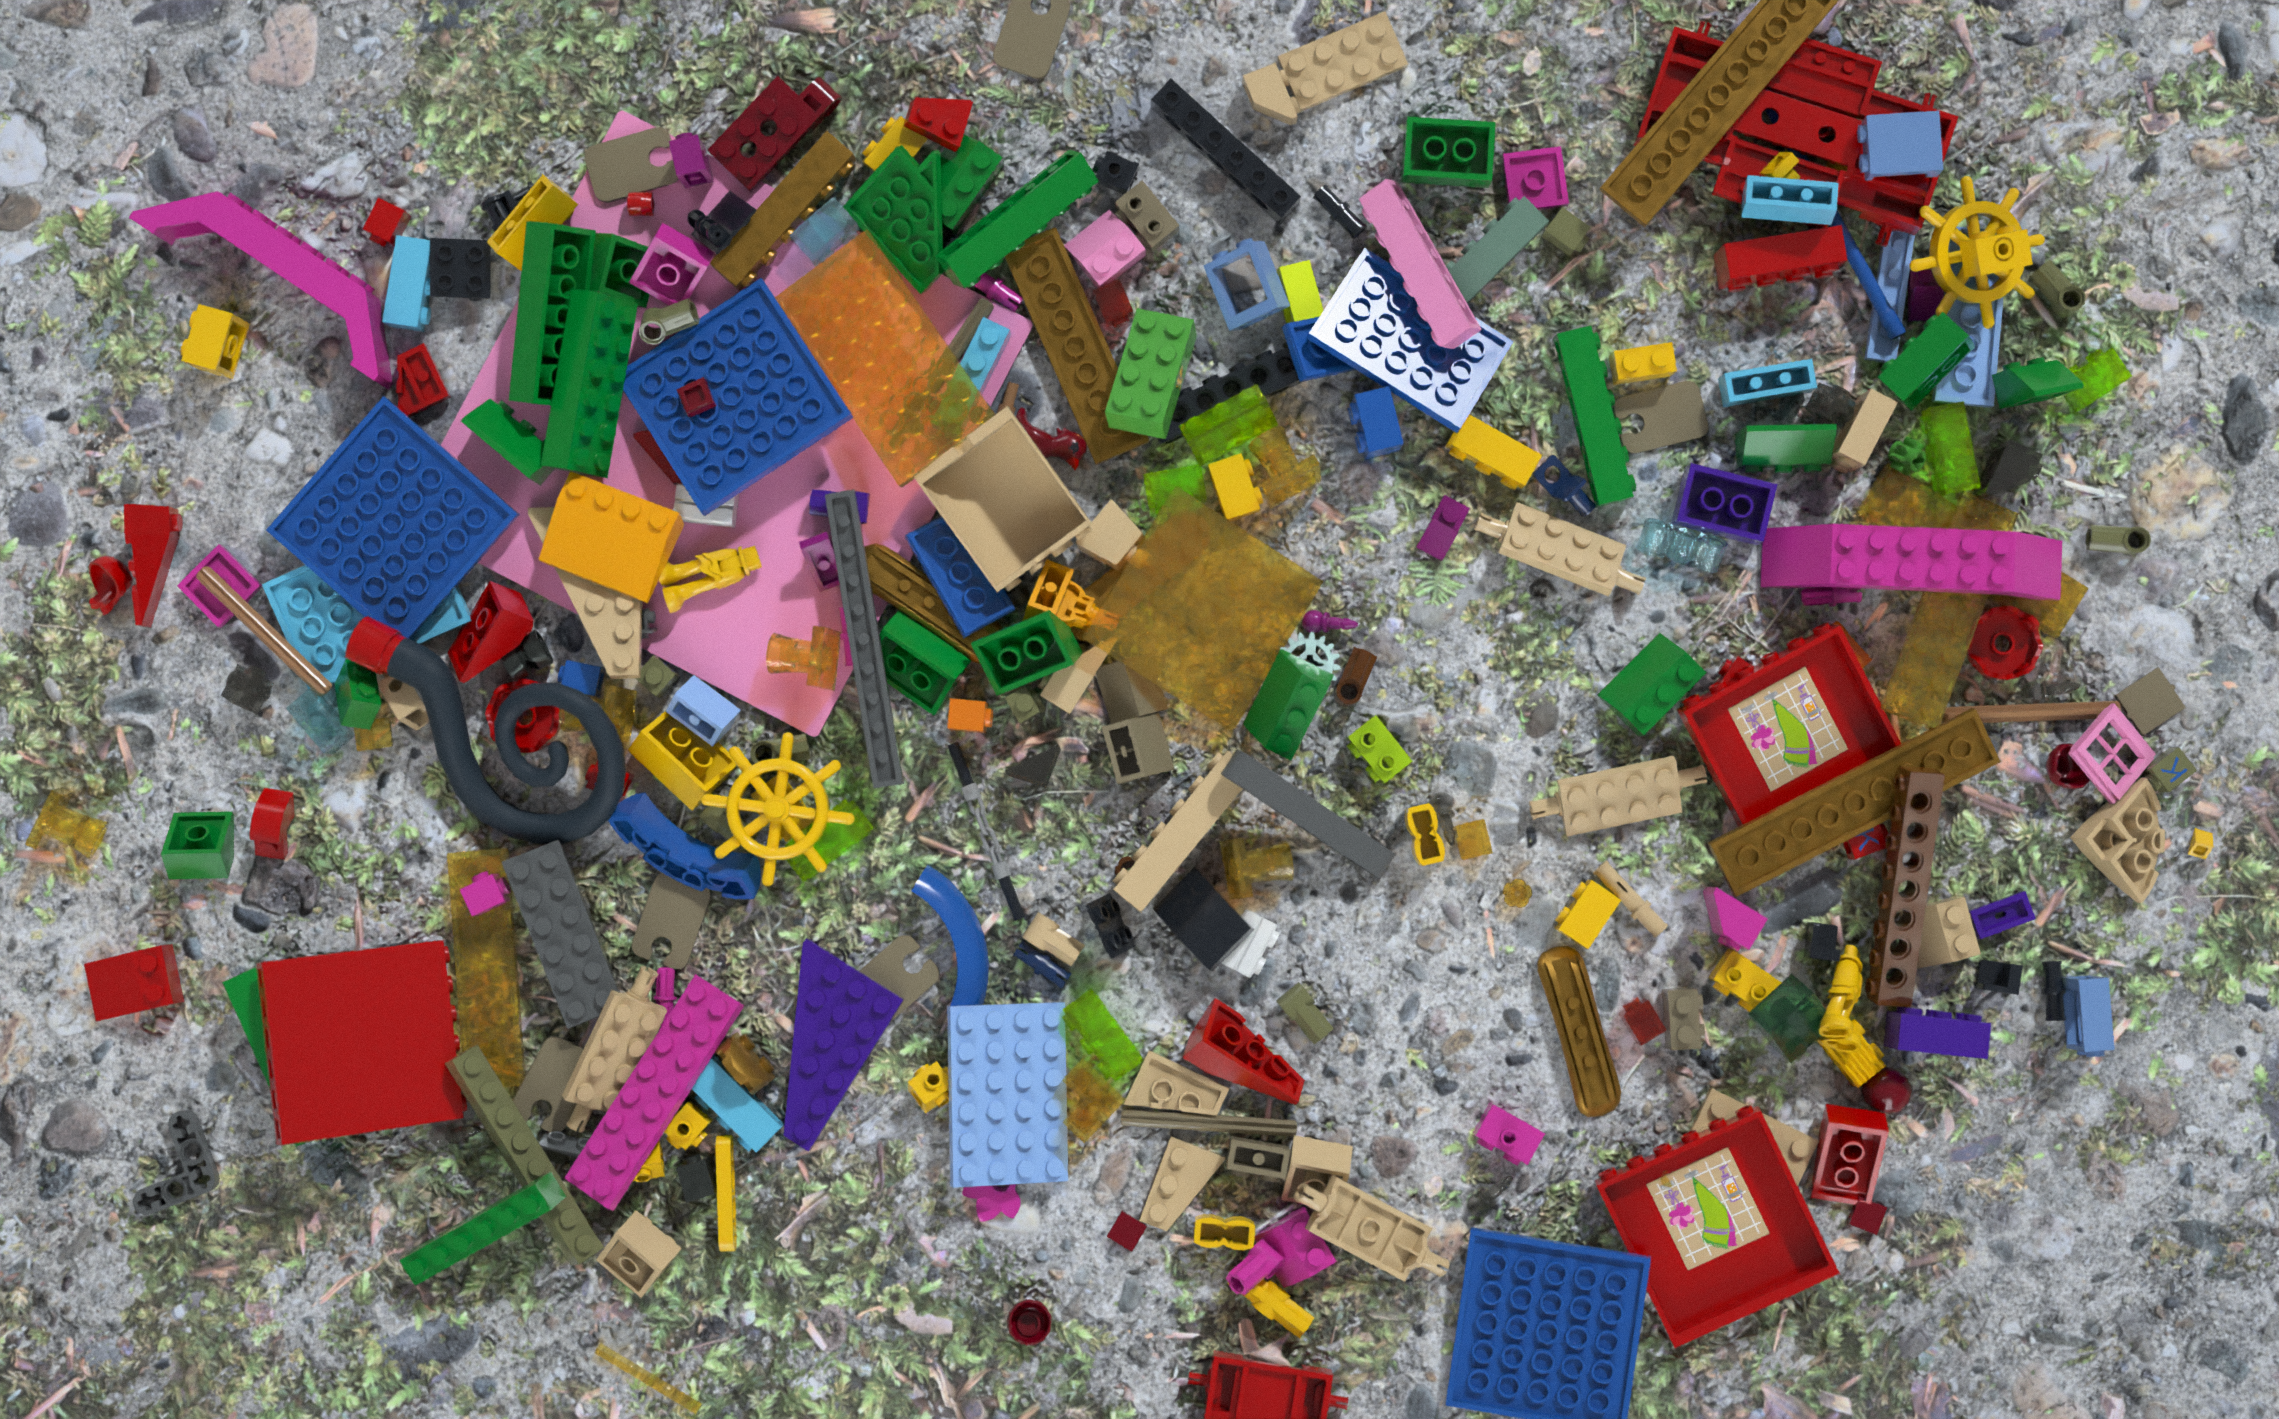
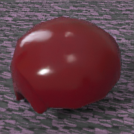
M2070 743L2059 744L2048 754L2045 769L2051 782L2056 786L2066 789L2083 788L2090 779L2068 754L2071 751L2070 748L2074 745Z
M1884 1067L1862 1085V1093L1865 1102L1869 1106L1880 1112L1891 1114L1901 1111L1909 1103L1912 1087L1909 1079L1904 1074L1895 1069Z
M1025 1299L1016 1303L1009 1311L1006 1320L1008 1332L1019 1344L1034 1346L1044 1341L1050 1333L1051 1314L1042 1302Z

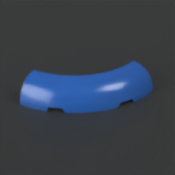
M645 792L632 795L618 803L608 820L612 828L626 844L632 842L644 853L643 859L670 878L699 891L708 888L722 892V897L755 898L761 880L760 863L756 855L752 853L731 852L722 859L717 858L714 854L717 847L692 837L674 825L656 808Z
M927 865L913 887L912 892L924 899L939 914L954 943L957 956V982L950 1006L983 1005L988 985L989 959L985 935L980 921L972 906L958 888L942 873Z

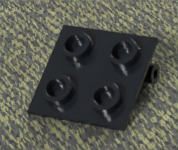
M729 190L708 215L697 209L692 210L688 214L687 221L695 229L691 235L718 255L729 246L737 232L750 222L751 217L757 210Z
M430 238V297L469 298V301L474 302L481 301V299H490L491 246L487 243L488 240Z
M1110 893L1086 904L1087 912L1095 924L1094 927L1097 929L1110 959L1135 947L1133 934L1130 928L1124 924L1120 915V906Z

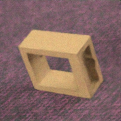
M1873 389L1857 397L1835 439L1831 467L1842 473H1847L1848 471L1852 473L1865 466L1898 402Z

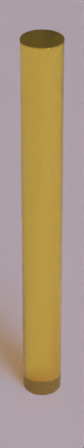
M600 1343L594 1353L691 1412L697 1414L701 1408L702 1403L604 1344Z

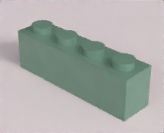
M1525 196L1520 200L1515 197L1503 209L1506 214L1499 221L1494 218L1482 230L1485 235L1477 243L1472 240L1462 249L1461 253L1464 256L1456 264L1450 261L1446 265L1467 304L1549 224V220Z

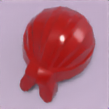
M98 557L89 564L90 578L98 593L89 599L91 608H100L103 615L108 614L132 585L133 579L128 567L115 557Z

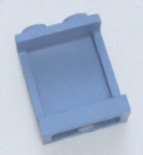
M1939 111L1866 115L1861 125H1858V143L1863 144V154H1860L1859 169L1861 173H1865V181H1870L1878 176L1925 174V178L1938 177L1943 171Z

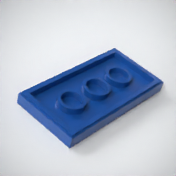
M942 516L905 535V539L963 639L1015 611V607L1004 588L996 592Z

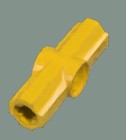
M1263 1279L1244 1296L1252 1302V1306L1270 1320H1276L1298 1338L1307 1331L1314 1320L1313 1315L1290 1299L1291 1296L1271 1280Z

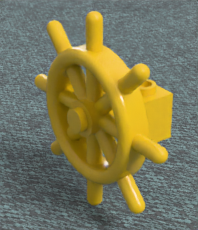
M1964 176L1960 180L1963 204L1951 209L1943 217L1929 206L1921 207L1920 215L1935 226L1930 240L1929 257L1912 260L1909 267L1914 272L1931 269L1935 280L1943 291L1946 292L1935 311L1937 316L1942 312L1947 315L1955 300L1965 303H1979L1982 324L1986 329H1990L1995 324L1992 301L2002 298L2012 289L2026 299H2031L2034 296V289L2021 280L2020 277L2025 266L2033 265L2030 248L2042 245L2045 242V237L2042 234L2028 236V230H2022L2017 219L2009 212L2019 196L2018 189L2010 188L2000 205L1988 201L1976 202L1972 178ZM1978 215L1990 219L1982 232H1980ZM1965 218L1969 238L1956 228ZM1950 239L1960 246V250L1948 253ZM1962 262L1963 266L1957 276H1955L1950 264ZM1994 273L1999 279L1989 287L1987 274ZM1975 276L1977 290L1965 286L1969 277Z
M790 732L782 735L779 758L763 760L751 765L738 747H731L729 755L742 773L733 783L728 796L704 794L701 797V803L705 806L726 808L727 821L733 834L731 838L715 849V856L722 859L741 845L750 853L764 858L762 883L765 886H771L774 882L777 860L791 859L802 854L808 858L818 872H824L827 869V864L814 848V845L823 835L827 823L851 825L855 821L852 813L829 809V799L823 785L824 781L840 770L841 763L838 760H832L818 772L814 773L806 766L792 761L794 736ZM777 771V775L767 783L760 776L767 772ZM789 772L797 775L804 782L793 789L788 782ZM750 783L756 790L751 794L754 800L742 798ZM811 791L815 798L816 808L807 807L801 800ZM740 810L757 812L759 816L744 827ZM770 823L767 846L754 840L752 836ZM810 826H812L811 829L809 830V832H808V833L806 834V836H805L803 832H804L806 829H808ZM782 839L785 842L795 841V844L779 848V841Z

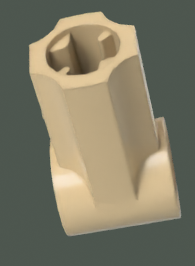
M1040 912L1036 914L1022 936L1034 946L1043 951L1047 950L1070 966L1073 965L1085 946L1060 929L1057 923Z

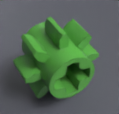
M1907 436L1904 442L1896 441L1888 453V458L1892 461L1890 467L1906 476L1910 474V471H1919L1926 460V454L1922 451L1924 445Z

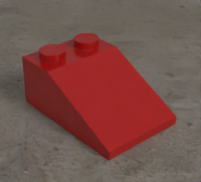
M489 581L470 613L472 621L463 625L447 652L459 682L466 683L519 646L523 638L530 634L534 620L520 592Z
M173 944L155 946L84 964L96 1022L185 1002Z
M1831 1104L1825 1105L1819 1130V1142L1810 1193L1811 1198L1856 1205L1858 1201H1861L1858 1200V1196L1866 1199L1861 1202L1871 1204L1889 1134L1885 1113Z

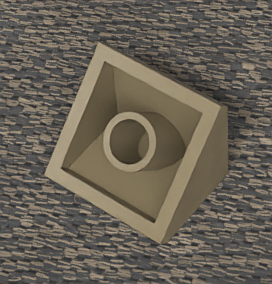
M1152 653L1122 659L1100 667L1097 670L1096 675L1111 724L1168 710Z

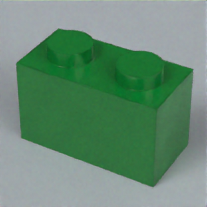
M345 659L334 684L340 725L370 730L381 707L376 672Z

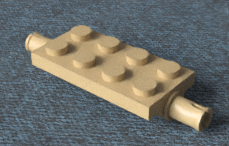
M1516 502L1509 521L1502 522L1484 515V513H1480L1474 528L1475 531H1480L1498 539V542L1501 543L1498 553L1606 596L1610 595L1615 585L1639 595L1646 580V577H1641L1622 569L1620 564L1626 548L1625 544L1519 502Z
M1674 756L1557 780L1558 792L1554 794V797L1529 801V806H1531L1529 809L1533 820L1555 814L1561 816L1564 832L1568 837L1682 813L1680 797L1682 788L1702 783L1706 784L1707 779L1704 777L1707 776L1703 765L1677 770Z
M646 966L640 967V971L631 989H627L624 993L611 990L562 1094L564 1100L576 1103L566 1125L574 1131H577V1128H579L578 1131L580 1133L585 1131L593 1110L608 1111L662 1024L667 1010L664 1006L649 1000L648 994L655 979L658 977V973L649 967L647 971Z
M1334 1175L1329 1180L1323 1194L1305 1183L1298 1186L1297 1189L1306 1193L1307 1196L1295 1192V1201L1314 1209L1305 1227L1306 1230L1403 1281H1406L1410 1271L1420 1267L1429 1270L1438 1277L1446 1274V1271L1437 1267V1265L1439 1264L1448 1269L1449 1260L1431 1252L1427 1246V1238L1432 1230L1431 1227Z

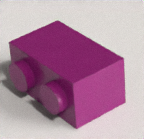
M682 133L675 136V140L669 141L676 176L685 189L714 182L707 150L698 134Z

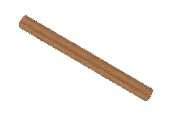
M203 567L197 573L196 578L318 696H324L330 691L332 684L211 567Z
M2118 701L1959 706L1944 708L1943 720L1945 722L1971 708L1977 710L1982 723L2096 719L2111 703H2115L2120 711L2121 707Z

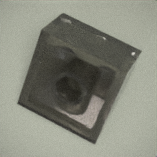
M2011 439L1994 447L1969 500L1977 502L2031 482V480L2034 481L2042 469V464L2039 462L2043 455Z

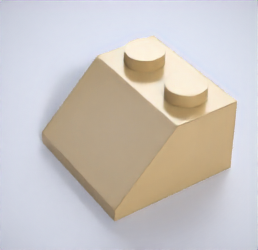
M1954 896L1926 904L1917 969L1981 955L1965 897ZM1903 910L1898 911L1900 918L1902 917Z
M1294 1135L1281 1200L1300 1203L1295 1201L1294 1195L1295 1192L1307 1196L1306 1193L1297 1189L1302 1183L1323 1194L1332 1175L1348 1182L1353 1146Z
M636 1210L614 1234L596 1261L642 1298L682 1248L676 1244L672 1237L665 1235L648 1217L643 1216Z

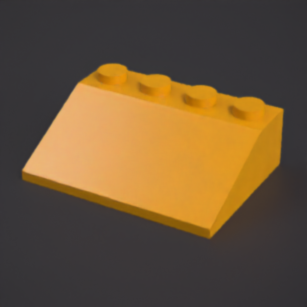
M570 471L557 498L538 560L648 603L681 534L684 522L680 513Z

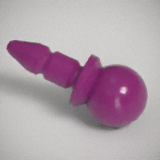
M1317 610L1306 612L1302 618L1303 628L1309 633H1318L1321 630L1324 633H1328L1329 629L1342 628L1343 630H1348L1358 626V623L1351 619L1330 617L1329 612L1322 614Z

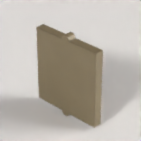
M2159 667L2114 695L2126 712L2125 717L2132 721L2141 736H2144L2186 708L2174 690L2175 685H2170Z

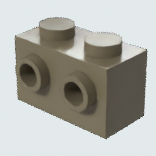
M1143 180L1115 202V209L1117 211L1114 214L1133 229L1136 233L1134 235L1151 253L1179 232L1180 225Z
M1692 987L1662 989L1665 1048L1669 1050L1701 1049V1042H1705L1704 1024H1700L1699 1012H1703L1704 1008L1702 994H1698V989Z
M1231 1136L1226 1169H1230L1233 1175L1248 1177L1249 1173L1261 1175V1180L1278 1182V1178L1286 1179L1291 1149L1285 1145Z

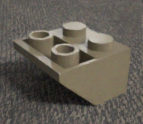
M1159 712L1102 727L1117 785L1174 770Z

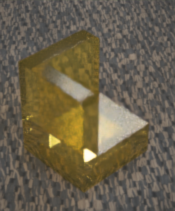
M395 718L375 719L370 730L354 728L357 752L376 751V749L392 747L391 725L396 724Z
M1484 819L1453 826L1462 860L1493 853Z

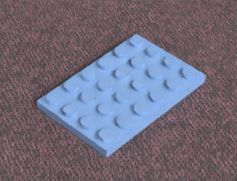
M1065 1002L947 1006L950 1187L1068 1181Z

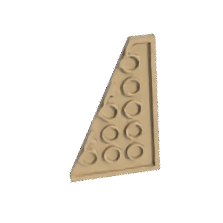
M555 507L528 508V515L542 543H544ZM555 568L610 679L641 678L643 601Z

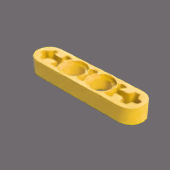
M717 1135L715 1152L719 1251L735 1252L737 1247L734 1141L732 1135Z

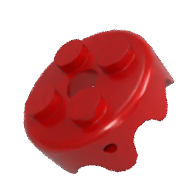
M2014 606L1994 607L1977 615L1970 623L1965 636V651L1971 665L1980 674L1994 680H2010L2031 672L2035 668V664L2043 650V643L2038 631L2040 626L2038 620L2033 615L2023 612ZM1999 635L2005 636L2009 641V647L2005 652H2001L1995 647V639Z
M520 679L516 682L512 681L502 684L493 691L492 698L485 711V717L490 729V737L494 742V722L502 702L513 691L531 683L539 682ZM552 705L530 708L533 713V719L529 724L522 725L519 720L517 721L515 735L521 753L540 751L557 737L563 720L562 709Z

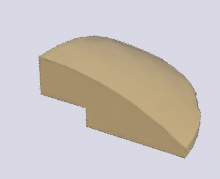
M2141 778L2133 783L2120 800H2117L2114 804L2109 802L2104 804L2070 837L2098 870L2137 903H2143L2152 890L2159 875V872L2155 871L2158 854L2163 853L2165 847V830L2159 827L2157 811L2161 810V806L2147 778Z

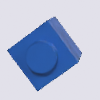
M566 660L565 666L561 665L558 683L577 689L586 695L600 697L606 669Z

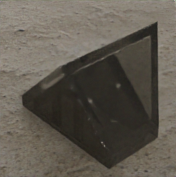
M1059 744L1006 769V774L1018 780L1048 789L1062 750Z

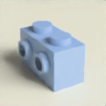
M693 675L674 694L665 712L713 747L731 729L741 710Z

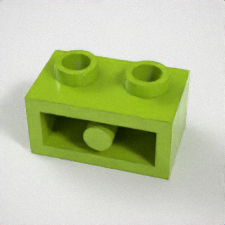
M1376 715L1346 738L1349 741V744L1346 745L1347 749L1356 759L1361 757L1368 765L1365 771L1375 783L1380 780L1382 784H1385L1413 762Z

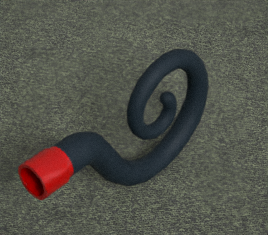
M369 616L364 617L355 627L346 647V658L378 674L385 673L419 691L428 715L438 759L456 796L481 822L514 839L535 844H548L559 840L561 844L593 834L610 819L624 790L626 775L624 747L615 725L597 702L581 691L559 683H531L513 691L502 702L494 722L496 746L503 763L515 778L531 787L554 786L566 775L569 754L564 742L555 740L548 746L550 764L546 768H536L529 764L521 755L515 735L516 723L519 716L525 710L537 706L552 705L569 712L583 725L597 753L598 775L595 787L588 800L577 808L561 814H538L521 810L502 799L484 778L471 749L457 681L441 657L427 647L402 636L400 631Z

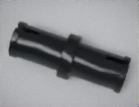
M1326 184L1314 194L1313 199L1330 214L1329 218L1333 222L1337 221L1353 239L1357 238L1367 227L1349 209L1350 205L1346 201L1342 202Z
M2062 961L2042 962L2044 988H2041V992L2045 994L2046 1021H2066L2063 994H2066V988H2063Z

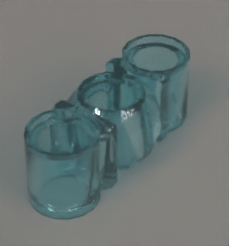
M1648 518L1645 520L1636 548L1649 556L1664 559L1666 555L1673 562L1680 564L1691 562L1694 568L1697 567L1705 572L1716 573L1719 570L1728 543L1715 535L1700 532L1698 536L1696 532L1688 528L1677 527L1672 529V524Z

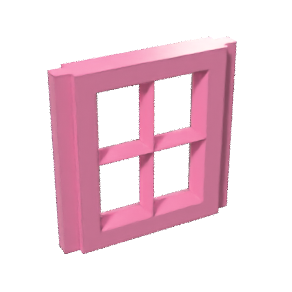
M2111 703L2099 714L2070 748L2071 751L2068 753L2110 804L2120 800L2156 755L2115 703ZM2108 723L2111 724L2121 737V740L2113 749L2100 735V732ZM2095 738L2108 752V755L2100 764L2086 750ZM2125 743L2138 757L2129 769L2116 754ZM2111 759L2125 773L2116 785L2103 770Z

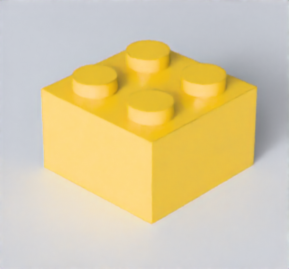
M198 304L197 310H194L190 317L189 326L191 330L188 339H185L181 346V361L201 371L233 379L250 324L233 313Z

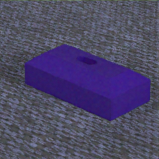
M2020 891L1969 910L1977 939L1989 937L2036 919L2026 891ZM2003 911L2004 915L1996 919L1995 914Z

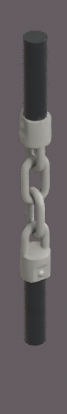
M955 742L947 747L962 783L963 795L971 813L977 819L981 830L980 838L994 864L991 866L996 880H999L1012 917L1016 921L1025 917L1009 876L1011 873L1006 861H1002L996 834L989 827L984 814L985 806L977 783L973 782L959 742ZM977 799L980 808L974 809L971 801ZM991 834L995 846L989 848L985 835Z

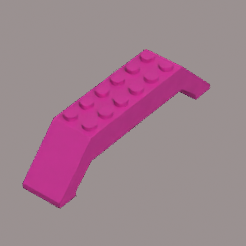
M216 191L132 211L130 214V219L170 245L176 239L210 233L219 234L345 318L353 353V360L350 365L388 390L392 386L393 381L384 323L382 322L380 299L372 294L375 289L354 274L349 277L351 274L349 271L330 258L326 259V256L306 242H302L294 234L276 224L234 194L229 193L226 197Z
M1851 524L1767 528L1761 548L1760 587L1784 589L1839 587L2000 594L2035 600L2059 601L2061 596L2063 541L2016 531Z

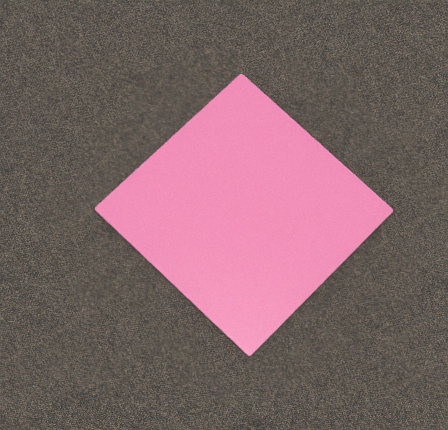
M619 111L602 143L655 127L625 111ZM670 135L671 140H675V137ZM656 148L649 156L651 164L657 167L673 160L670 148ZM708 154L714 182L685 189L678 179L672 185L647 191L653 192L655 200L654 216H629L627 198L605 203L596 197L587 169L573 196L578 205L574 209L573 215L564 221L562 225L595 230L596 233H612L649 247L663 222L709 249L691 235L695 229L687 221L690 211L697 209L708 215L729 190L757 210L775 188L760 182L750 192L721 163ZM816 210L809 221H802L795 229L797 233L788 244L782 243L776 250L778 254L773 262L768 266L763 265L756 273L758 275L756 281L760 278L764 280L854 418L739 493L735 528L684 522L681 534L668 559L669 563L673 565L682 564L697 559L694 555H702V553H710L727 548L737 549L738 551L739 546L745 549L755 545L762 568L750 571L751 576L745 575L741 581L726 588L708 590L684 601L681 609L674 613H670L662 589L668 586L683 585L704 578L707 575L701 572L664 587L658 581L649 602H643L642 609L649 608L650 611H655L656 620L655 623H650V628H657V631L649 634V638L642 639L641 648L812 737H817L820 734L854 669L853 666H845L843 640H840L839 635L842 634L839 607H843L840 585L819 592L799 545L800 541L827 532L832 541L829 518L809 514L812 489L832 492L854 489L858 492L869 493L867 524H861L864 545L876 543L885 545L910 562L914 553L905 539V535L931 522L937 511L913 475L982 425L1033 327L1031 320L967 287L962 288L953 285L951 280L944 275H941L925 293L919 294L868 236ZM709 263L689 299L695 304L698 316L701 318L740 291L720 275ZM651 295L649 296L647 308L637 307L627 366L676 334L673 333L665 336L662 342L655 345L647 344L640 338L639 328L644 312L649 308L661 309L669 306ZM981 298L988 300L993 304L994 309L987 319L1010 329L1011 338L961 439H955L933 428L931 421L966 351L899 450L892 448L886 443V439ZM518 300L441 446L520 514L478 563L578 615L555 567L538 560L543 543L528 515V508L555 507L557 498L570 472L554 469L540 486L526 477L461 422L464 416L488 399H492L497 404L500 400H503L515 410L512 414L515 419L521 422L524 418L537 429L535 435L543 441L546 438L551 406L509 401ZM648 324L651 328H660L656 324ZM623 391L608 478L582 476L673 510L676 485L671 482L634 439L633 433L648 430V428ZM873 594L878 623L888 602Z

